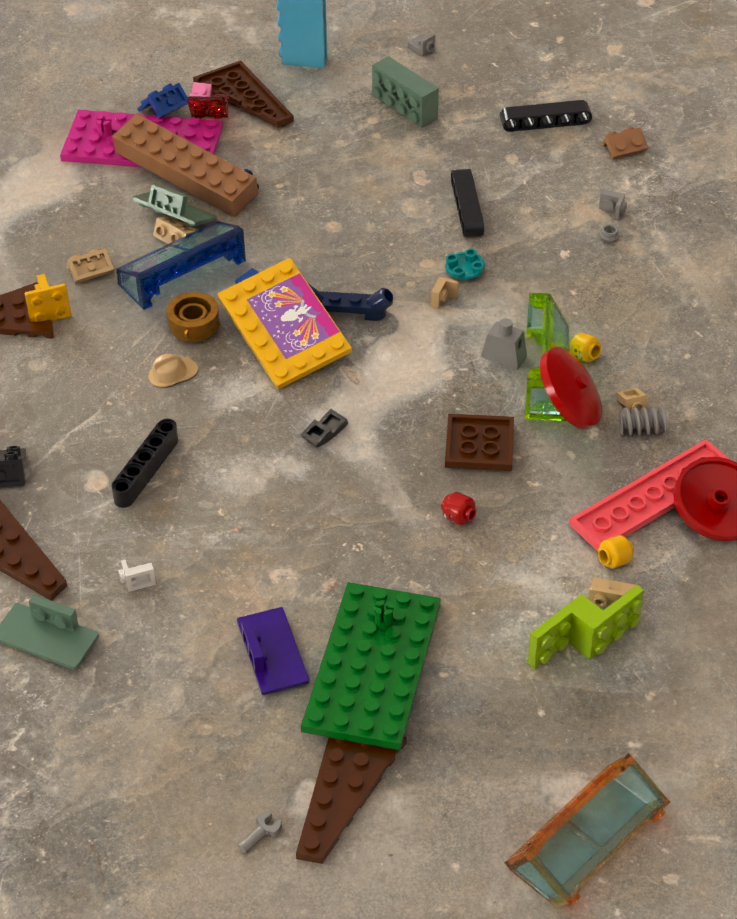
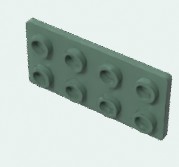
M157 183L151 184L150 192L135 195L132 198L133 201L138 202L142 207L153 208L156 213L170 215L171 219L182 220L191 227H198V225L209 224V222L217 220L216 215L186 204L187 195Z
M34 594L29 600L30 607L15 603L0 623V643L76 670L99 638L97 631L78 625L76 609Z

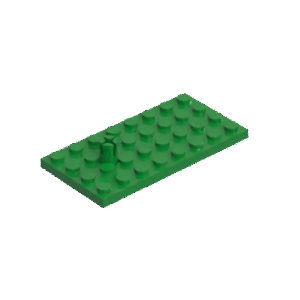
M348 582L301 723V732L401 750L439 612L441 598Z

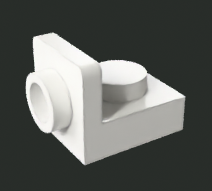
M121 560L122 569L118 570L121 584L126 583L128 592L156 585L152 563L128 568L126 560Z

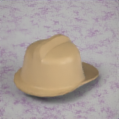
M162 354L155 359L148 378L154 386L168 387L194 377L197 374L198 366L192 359L173 354Z

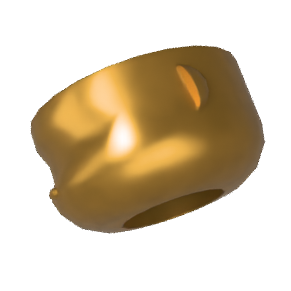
M201 292L183 293L173 298L166 308L170 332L173 336L184 342L196 343L204 341L214 335L220 326L218 303L208 294Z

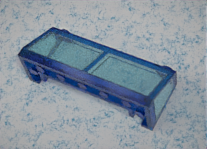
M217 221L116 268L118 285L145 310L152 306L151 298L154 294H160L159 286L222 256L228 261L233 259L237 265L245 262L244 230L240 226Z

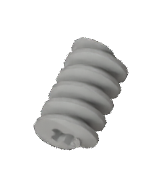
M642 407L640 413L637 408H632L631 413L628 408H624L622 414L620 413V435L624 434L625 429L628 430L629 435H632L634 429L637 430L638 435H641L643 429L646 430L647 435H650L651 429H654L656 435L659 434L661 428H663L664 434L666 433L667 418L663 407H659L657 412L654 407H650L649 412H647L645 407Z

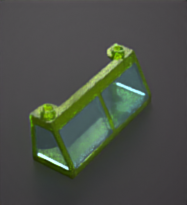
M529 293L526 337H531L532 335L536 338L537 345H542V355L553 347H561L569 351V325L551 294ZM540 367L531 368L527 373L525 419L567 421L550 400L541 379Z

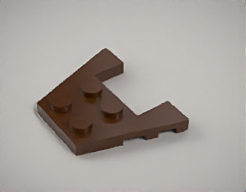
M37 282L0 295V334L16 336L17 333L28 334V337L45 335L46 338H54L52 320L30 322L25 292L35 290L34 285L38 284Z

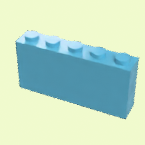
M278 0L277 11H280L278 26L281 29L278 41L281 42L279 57H282V64L325 68L328 58L326 0Z

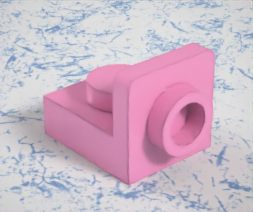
M193 82L192 93L189 94L191 106L196 108L209 107L212 84Z

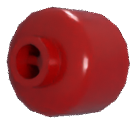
M453 492L447 495L441 505L444 517L458 525L467 524L476 516L475 501L473 498L460 492Z

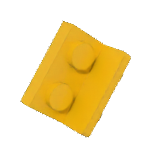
M45 274L37 275L38 284L34 285L35 290L25 292L30 322L55 321L71 317L66 284L63 283L49 287Z

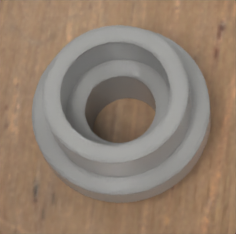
M613 224L604 225L599 234L600 238L606 242L616 241L620 235L617 226Z

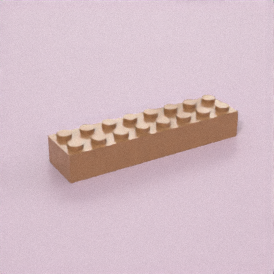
M137 113L112 136L116 153L233 217L258 194L257 178Z

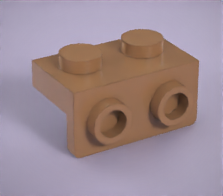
M630 127L620 133L611 132L606 135L602 142L603 147H608L612 159L643 152L648 149L641 127L636 129Z

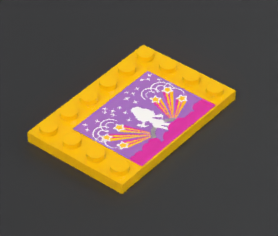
M291 258L217 293L219 301L277 390L352 352V347Z

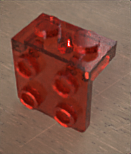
M211 94V97L189 96L187 98L191 117L198 119L204 117H213L215 119L228 118L229 94Z

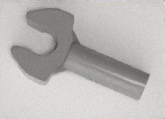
M272 812L260 813L256 817L257 829L238 845L240 851L246 853L264 836L276 838L281 832V819H278L273 825L269 826L266 824L272 819Z

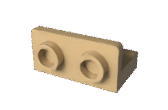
M170 216L157 217L153 232L154 237L180 251L185 250L187 241L200 238L201 230L186 225V222L182 220H173Z
M106 248L101 250L94 249L87 254H77L67 259V269L71 271L75 284L114 273V267Z
M593 577L589 591V600L598 607L607 608L636 584Z

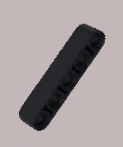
M585 100L506 107L499 114L503 128L508 132L584 125L592 120L590 107Z
M471 169L451 170V184L463 236L484 235V221Z
M168 418L160 420L112 482V493L116 506L121 508L131 506L178 443L177 425L174 420Z

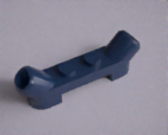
M309 284L327 312L365 314V320L379 321L385 318L386 309L393 304V294L386 288H381L374 294L318 291Z

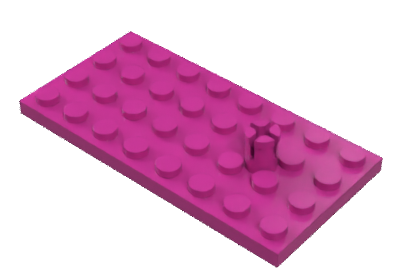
M78 110L61 151V161L141 167L116 153L112 138L135 114ZM139 114L215 155L223 130V121L180 118L176 116L158 118L157 115Z

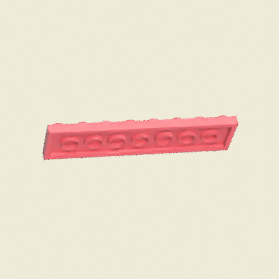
M705 439L573 516L569 520V525L598 551L603 540L618 535L627 537L676 507L673 495L675 483L687 465L706 457L729 458Z

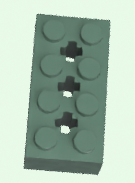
M389 56L372 65V95L421 128L438 119L439 88Z

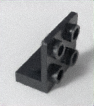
M10 446L6 448L7 450H0V487L25 485L23 460L26 455V448L20 449V446Z

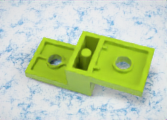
M635 585L605 610H602L583 594H580L530 633L528 664L536 669L539 665L547 663L557 651L565 649L568 644H571L589 660L597 654H602L610 643L618 641L624 632L629 628L636 627L640 622L644 590Z

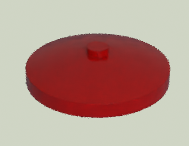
M553 347L546 351L540 359V374L545 390L555 408L570 424L577 428L589 429L599 423L602 416L601 400L597 387L587 369L571 352L564 348Z
M706 457L693 461L680 473L674 487V503L680 517L692 530L704 537L718 541L737 540V462L721 457Z

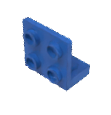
M170 83L164 86L162 91L158 92L155 90L148 94V97L141 101L142 105L137 110L141 112L152 106L158 118H161L188 105L190 100L180 83L175 85Z

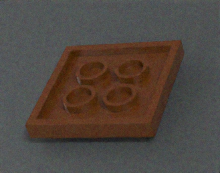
M448 414L445 468L512 471L514 417Z

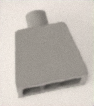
M504 318L500 322H496L488 332L481 357L518 370L527 357L524 332L513 327L512 320Z

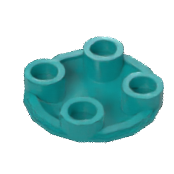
M472 248L467 249L465 252L449 254L446 257V272L455 279H473L479 276L485 268L484 259Z

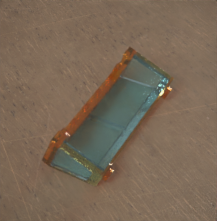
M630 753L607 765L504 863L515 875L553 906L558 908L566 904L569 907L581 897L578 893L581 890V886L646 822L651 819L653 822L658 821L666 813L664 808L670 801Z

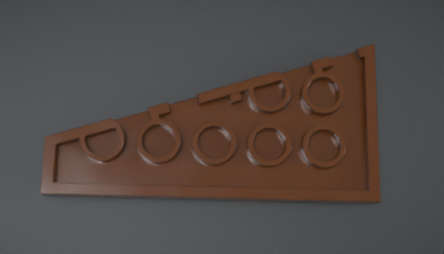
M241 60L193 77V82L212 84L213 94L277 128L294 122L293 114Z
M0 500V571L52 601L67 587L66 579Z
M404 737L401 749L406 745L407 737ZM328 738L297 847L296 859L320 864L324 862L338 842L339 836L345 827L350 825L357 810L362 808L380 782L381 776L387 767L392 765L399 750Z

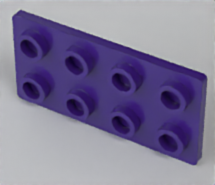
M283 607L237 618V624L262 695L309 683L308 674Z

